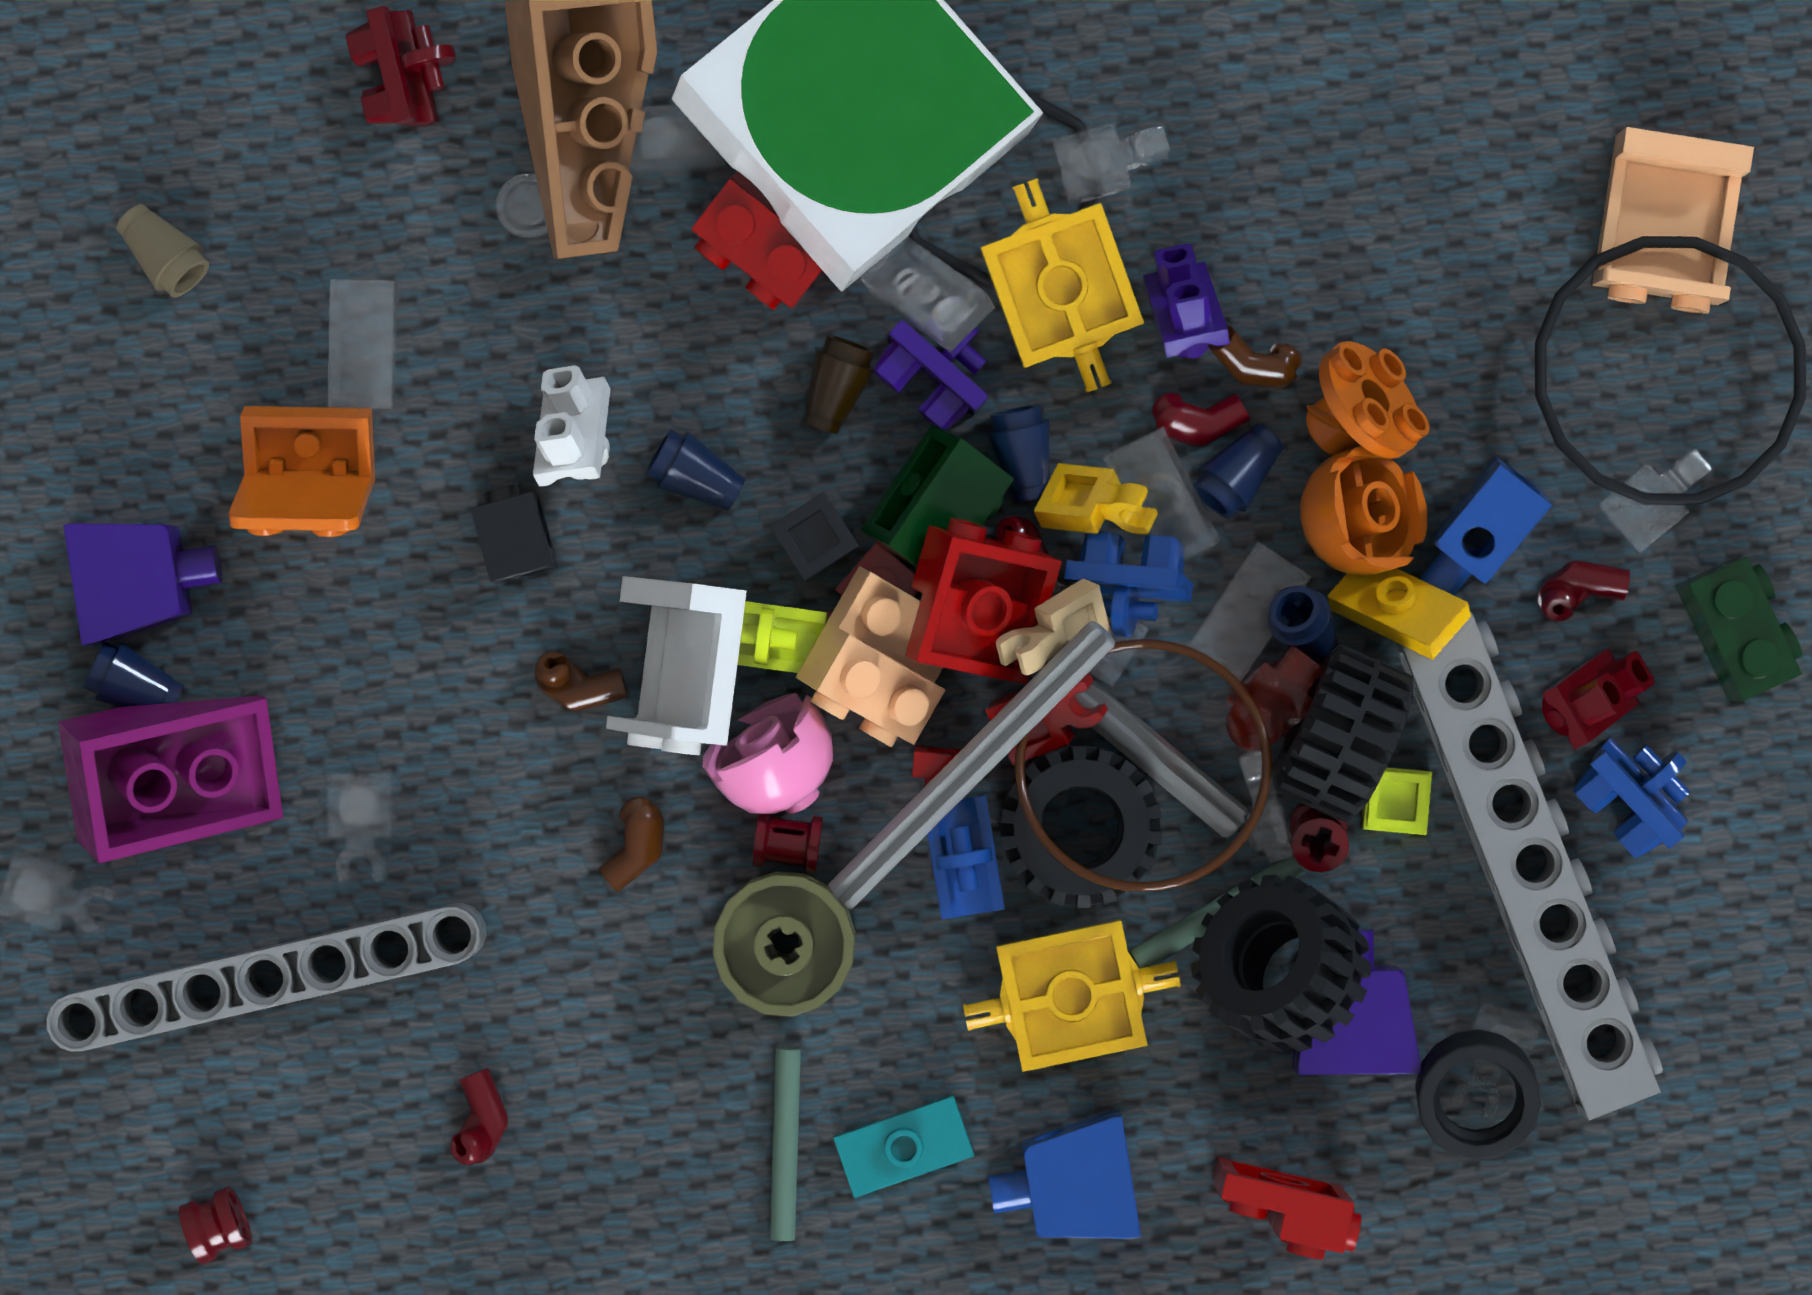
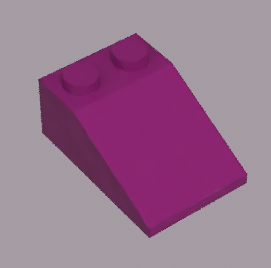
M263 695L118 707L58 721L77 842L98 863L283 818L267 699Z

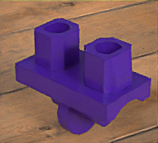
M1182 244L1155 251L1156 272L1143 275V281L1166 358L1172 356L1198 358L1209 349L1208 343L1216 346L1230 344L1228 328L1205 261L1196 263V257L1191 244Z
M903 319L889 333L888 341L891 344L885 349L875 366L874 374L897 394L903 390L920 370L933 380L938 387L918 408V412L931 425L946 431L959 422L967 412L974 416L988 398V395L952 364L957 359L975 375L987 361L969 345L980 331L971 322L957 335L942 320H937L927 334L944 348L942 353L936 350Z

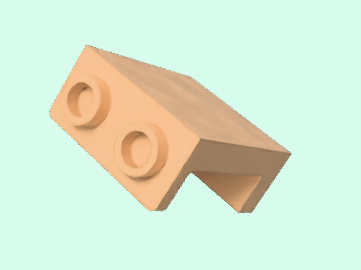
M1631 127L1623 129L1615 137L1597 254L1641 236H1693L1731 251L1742 177L1751 171L1754 147ZM1643 248L1599 266L1594 271L1592 286L1609 288L1607 298L1611 300L1645 304L1647 294L1672 298L1671 309L1699 314H1708L1711 304L1719 305L1728 301L1731 287L1725 286L1728 263L1694 248Z

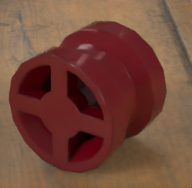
M227 1186L215 1191L212 1199L202 1204L192 1200L179 1206L178 1213L183 1234L192 1254L200 1264L203 1265L215 1260L219 1251L228 1247L240 1250L252 1244L249 1222L237 1194L231 1187Z

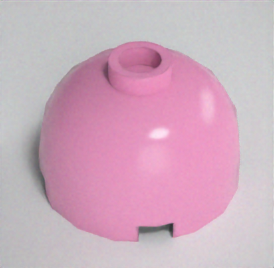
M797 693L786 694L769 700L738 719V721L751 724V726L727 743V746L716 744L709 746L703 756L702 767L719 791L734 805L749 813L775 814L786 810L788 814H794L804 810L818 798L819 791L817 788L824 782L833 762L832 734L817 706L810 702V696L806 695L804 702L801 701Z

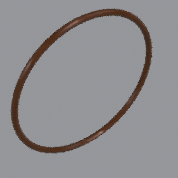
M1135 639L1115 642L1114 647L1107 654L1143 648L1160 649L1188 656L1209 667L1226 680L1246 705L1258 732L1261 746L1262 772L1254 808L1238 836L1217 857L1190 873L1152 882H1131L1113 879L1097 874L1072 860L1056 846L1040 825L1029 800L1025 782V751L1029 733L1016 746L1015 779L1019 800L1031 829L1041 844L1060 863L1079 876L1109 888L1149 892L1171 889L1191 883L1211 873L1237 852L1255 828L1263 812L1271 782L1272 758L1268 732L1262 715L1247 689L1228 669L1208 655L1188 646L1163 640Z

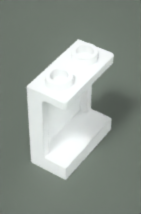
M623 576L620 602L651 605L638 715L633 719L607 716L606 729L628 732L627 745L656 748L674 753L700 755L701 743L727 746L747 591Z

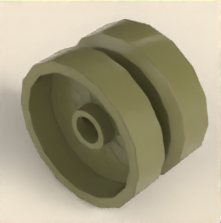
M777 870L751 879L728 900L715 925L713 957L721 981L739 1002L765 1015L793 1017L819 1008L840 990L853 964L856 929L850 911L829 890L828 883L806 872ZM779 930H782L786 935L795 932L798 937V944L794 951L784 953L775 947L774 936Z

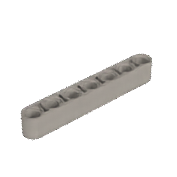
M464 903L448 904L82 989L60 998L54 1003L47 1016V1031L51 1040L60 1048L70 1052L85 1051L451 966L471 958L483 947L487 936L486 923L482 915L474 907ZM447 916H456L468 924L471 931V939L464 950H453L443 944L439 935V928ZM384 931H394L405 938L408 944V955L401 965L387 963L381 958L378 952V940ZM323 945L336 947L345 958L346 968L339 979L327 978L317 968L316 956L318 950ZM261 960L272 961L281 969L283 984L277 993H267L256 984L254 971L256 965ZM200 974L212 977L220 987L221 997L214 1008L202 1006L193 995L192 986L195 978ZM137 989L147 990L156 998L158 1012L152 1022L138 1019L131 1009V998ZM76 1003L87 1006L95 1016L96 1026L90 1036H82L71 1027L69 1014L71 1008Z

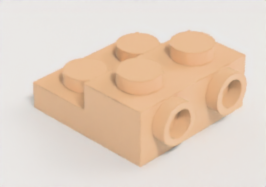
M859 566L795 677L816 690L810 702L841 720L845 719L849 710L864 717V720L859 729L890 747L894 745L898 737L914 745L945 692L944 688L935 684L943 667L915 662L905 656L920 601Z

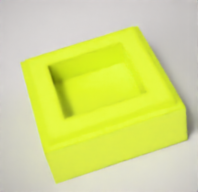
M1386 767L1375 791L1363 808L1361 829L1427 835L1432 771Z

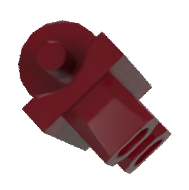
M380 6L366 11L368 22L350 31L345 36L350 58L356 66L366 68L376 64L380 66L384 84L362 91L360 98L366 121L372 124H403L412 126H425L439 122L432 92L445 88L440 67L456 60L454 46L448 44L434 45L430 26L416 27L413 13L410 10L389 11L388 7Z
M1607 648L1590 657L1542 693L1544 697L1542 700V712L1549 726L1557 733L1568 736V740L1575 750L1591 742L1637 706L1640 701L1636 695L1654 685V678L1641 655L1636 650L1615 660L1610 649Z

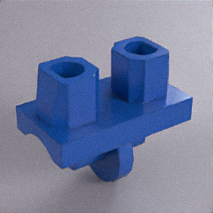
M1099 531L1098 534L1086 533L1079 561H1066L1064 580L1067 582H1078L1081 579H1086L1098 584L1103 596H1113V599L1103 598L1107 618H1111L1112 631L1115 636L1131 638L1134 634L1137 620H1157L1158 603L1139 601V598L1191 602L1194 584L1183 574V544L1176 537L1161 535L1145 536L1141 566L1122 565L1125 539L1120 534Z
M1609 736L1595 749L1591 764L1575 783L1573 789L1575 795L1589 810L1596 814L1618 795L1628 804L1634 812L1615 827L1614 834L1633 857L1637 858L1662 842L1668 849L1672 848L1684 838L1685 834L1681 830L1687 824L1688 819L1660 789L1675 804L1682 801L1690 793L1688 788L1675 776L1686 764V759L1678 751H1674L1661 760L1646 744L1633 755L1635 761L1647 772L1645 774Z
M986 795L963 798L927 834L942 920L1005 909Z

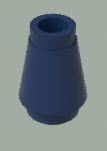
M1040 405L1015 407L991 414L990 418L993 429L987 431V434L1002 470L1014 478L1009 486V489L1012 491L1013 501L1021 502L1040 498L1050 480L1049 419H1043Z
M1256 423L1249 431L1242 434L1198 468L1199 478L1192 484V488L1210 509L1220 516L1230 519L1238 510L1242 512L1247 510L1277 460V456L1284 449V446L1273 432L1265 426Z
M671 429L659 445L646 471L647 475L658 480V488L715 507L718 506L726 511L735 502L746 479L736 473L732 467L688 431L682 436Z
M1292 586L1284 589L1274 598L1268 616V625L1272 635L1308 662L1321 664L1326 655L1338 646L1331 610L1326 597L1313 588Z
M104 642L83 688L97 694L96 701L127 707L175 703L184 684L173 680V677L124 643H121L118 648Z

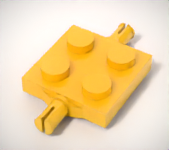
M1036 178L1026 182L1034 202L1033 207L1024 183L1012 187L1026 223L1022 224L1010 236L979 248L1022 366L1026 368L1053 357H1075L1085 385V391L1090 392L1098 389L1090 368L1091 364L1101 387L1112 383L1098 348L1103 346L1115 334L1145 323L1102 204L1096 203L1070 214H1050L1038 182L1039 179Z
M1121 919L996 945L1002 972L1000 998L963 1004L965 1017L990 1012L986 1015L966 1018L968 1031L1006 1022V1027L1016 1040L1022 1072L1148 1046L1141 1015L1144 1002L1143 993L1176 986L1181 987L1178 974L1154 979L1157 976L1178 972L1175 960L1138 968L1128 952Z

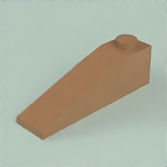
M652 0L505 1L512 68L553 258L562 259L616 252L619 248L633 178L629 170L636 135L642 132L645 112L641 110L648 74H653L657 56Z

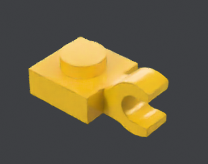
M1062 463L1057 464L1034 509L1041 528L1098 534L1104 520H1109L1121 529L1133 534H1147L1158 515L1155 508L1141 507L1148 494L1147 488L1136 483L1121 484L1114 469Z

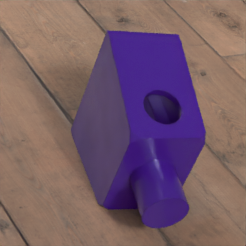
M70 523L63 525L82 645H103L104 642L110 643L192 615L189 588L222 583V564L217 546L183 550L180 530L177 526Z
M1358 929V932L1366 937L1370 949L1362 955L1363 958L1371 963V976L1361 978L1360 983L1367 990L1362 1003L1353 1002L1349 1011L1355 1016L1347 1026L1338 1022L1333 1027L1335 1037L1325 1043L1317 1038H1313L1312 1049L1300 1052L1294 1049L1293 1069L1298 1075L1421 1074V1061L1404 972L1398 966H1374V930Z

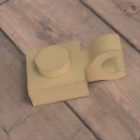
M1081 579L1034 608L1038 621L1037 626L1009 631L1000 636L995 643L1002 665L1006 666L1018 659L1021 673L1030 675L1042 669L1089 622L1095 621L1111 635L1100 586L1086 579Z

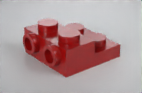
M738 171L728 180L691 228L694 233L701 237L694 248L723 271L733 262L752 278L745 285V288L774 311L781 302L792 309L822 271L781 224L778 215L763 193Z
M951 517L947 529L929 525L911 586L923 594L905 656L919 663L1026 684L1029 675L1021 673L1018 659L1006 666L1002 665L995 642L1000 636L1009 631L1031 628L1038 625L1034 608L1052 598L1062 561L1039 550L1042 540L1020 532L1005 530L1002 541L985 538L988 528L963 519Z
M1217 1157L1212 1183L1220 1198L1224 1202L1229 1203L1228 1210L1256 1219H1267L1268 1210H1270L1268 1222L1280 1241L1287 1243L1286 1250L1288 1252L1323 1260L1326 1250L1343 1254L1344 1250L1350 1252L1355 1250L1362 1217L1360 1213L1354 1212L1355 1202L1341 1185Z

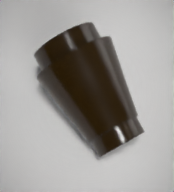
M828 334L823 347L815 348L806 403L807 410L803 422L820 430L839 434L842 423L847 419L874 373V367L870 365L875 352L853 341Z

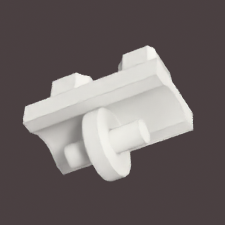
M575 365L548 369L543 372L541 391L543 393L540 420L536 422L534 440L537 446L533 476L539 487L551 485L556 480L565 477H572L577 480L600 478L601 467L607 463L610 451L609 441L605 437L610 387L605 377L585 379L580 368Z

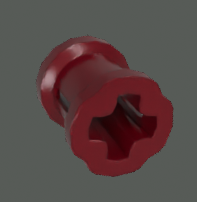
M1300 803L1296 806L1290 817L1289 829L1292 834L1291 848L1293 856L1300 866L1309 871L1322 873L1331 871L1341 865L1347 857L1349 850V839L1346 831L1347 823ZM1321 827L1328 828L1330 834H1322L1318 842L1309 840L1308 835L1316 836Z
M758 814L752 866L762 867L768 861L804 866L806 873L816 874L823 817L813 816L810 822L774 818L771 817V814Z

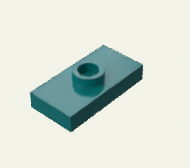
M954 1094L833 1136L854 1198L975 1156Z

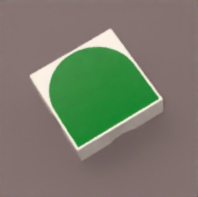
M773 0L680 76L672 97L674 103L726 162L749 179L763 193L778 215L781 224L841 292L908 237L918 221L930 209L945 198L965 189L1023 140L1043 114L1041 109L944 0Z

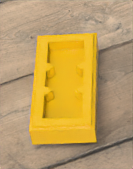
M1397 568L1374 575L1357 576L1347 573L1327 595L1331 611L1431 660L1440 653L1471 617L1467 601Z

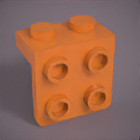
M244 406L240 415L244 476L229 510L230 527L247 529L249 533L258 536L275 535L284 530H311L313 534L318 536L336 537L357 529L360 526L375 481L372 408Z

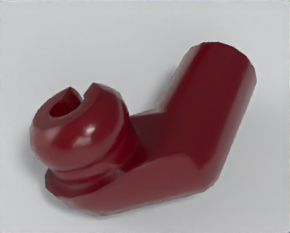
M489 1068L459 1079L471 1111L459 1133L453 1136L450 1142V1150L454 1159L464 1165L483 1163L492 1156L508 1126V1115Z

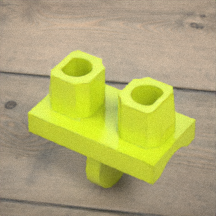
M745 601L737 665L798 673L826 625L827 612Z

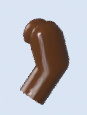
M1227 326L1230 344L1216 346L1208 343L1212 353L1231 375L1242 384L1283 388L1290 385L1297 378L1295 371L1302 364L1299 351L1287 343L1272 345L1268 355L1255 353L1231 326Z
M556 651L542 654L535 664V681L543 693L570 711H581L628 698L621 668L589 676L570 662L565 655Z
M633 797L623 804L620 810V819L625 822L624 848L598 868L617 893L657 862L663 852L665 820L660 809L653 806L650 800L645 797Z

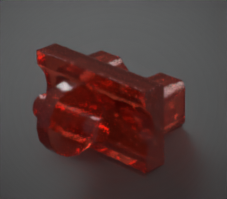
M1294 646L1286 650L1280 660L1276 659L1270 665L1264 662L1241 682L1254 699L1262 715L1268 732L1270 746L1283 733L1306 717L1313 700L1306 692L1323 670L1316 662ZM1234 690L1227 698L1233 704L1226 716V729L1229 738L1238 747L1246 751H1261L1254 721L1246 705Z

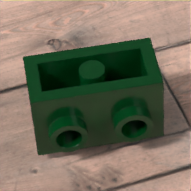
M931 425L860 530L912 569L916 570L929 525L947 529L949 520L952 517L983 526L985 521L991 518L1001 507L1004 493L1014 478L962 438Z
M1748 557L1734 558L1674 585L1728 701L1748 700L1802 675L1796 659L1802 657L1800 644L1793 630L1786 622L1779 625L1769 604V601L1775 599V592L1768 575L1760 564L1752 566Z

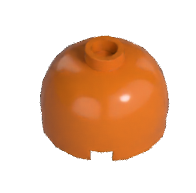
M1360 446L1337 453L1326 459L1312 473L1305 484L1300 498V521L1310 547L1316 556L1331 568L1357 576L1374 575L1408 565L1414 557L1409 556L1414 545L1424 542L1427 533V504L1421 483L1413 471L1403 473L1399 465L1392 459L1380 457Z

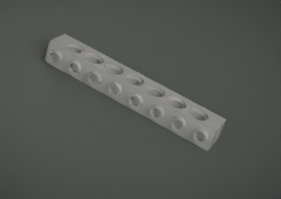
M1470 612L1471 617L1433 660L1394 641L1393 644L1404 672L1413 676L1415 700L1578 1114L1590 1121L1661 1093L1655 1075L1662 1073L1663 1068L1649 1037L1640 1039L1631 1016L1640 1011L1628 980L1625 977L1617 980L1609 962L1608 956L1616 953L1609 929L1602 918L1593 920L1584 897L1593 893L1588 875L1579 858L1569 860L1561 840L1562 836L1569 834L1563 812L1555 798L1546 801L1537 779V777L1546 774L1539 751L1532 739L1523 742L1514 720L1515 717L1522 715L1517 695L1508 679L1499 682L1490 658L1498 656L1499 653L1493 634L1485 620L1476 623L1472 612ZM1459 665L1468 667L1474 673L1477 683L1474 694L1464 702L1453 700L1445 687L1448 673ZM1482 725H1489L1497 732L1500 746L1493 758L1480 762L1470 752L1469 739L1476 728ZM1512 784L1522 794L1523 807L1515 818L1502 821L1493 810V798L1501 787ZM1537 844L1546 855V867L1537 878L1524 880L1516 868L1517 856L1523 848ZM1561 904L1568 911L1570 918L1569 927L1562 936L1556 939H1547L1540 929L1541 915L1548 907ZM1586 964L1593 975L1592 987L1587 994L1580 998H1569L1563 986L1564 977L1572 967ZM1599 1025H1611L1616 1033L1615 1047L1606 1056L1592 1057L1587 1048V1039L1590 1032Z

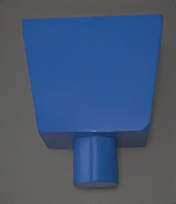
M1495 455L1432 536L1434 545L1441 552L1419 579L1454 596L1471 575H1474L1486 584L1550 509L1552 504L1547 495ZM1475 527L1485 528L1491 533V536L1481 548H1470L1462 541L1470 529Z
M1119 1109L1110 1110L1021 1141L1026 1170L988 1176L994 1214L1032 1208L1037 1237L1112 1239L1141 1237L1123 1120Z

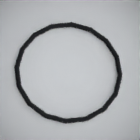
M1641 236L1592 256L1555 293L1535 340V398L1556 447L1595 485L1643 505H1701L1748 486L1786 448L1806 399V344L1785 295L1746 257L1699 237ZM1643 248H1694L1739 267L1774 301L1793 345L1794 397L1776 441L1742 475L1696 494L1645 493L1600 474L1566 440L1547 395V343L1565 300L1599 266Z

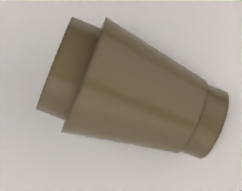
M144 204L132 207L118 221L116 226L117 232L123 237L124 242L157 291H166L173 298L180 297L192 290L206 275L209 269V262L203 256V246L156 213L150 211Z

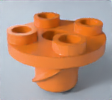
M1345 341L1334 346L1322 357L1319 365V380L1324 397L1315 404L1306 406L1308 410L1306 413V425L1314 442L1326 453L1334 456L1337 453L1362 446L1383 458H1399L1413 449L1419 440L1429 433L1430 426L1425 414L1417 407L1410 390L1403 381L1406 378L1405 366L1391 350L1383 348L1376 353L1360 343Z

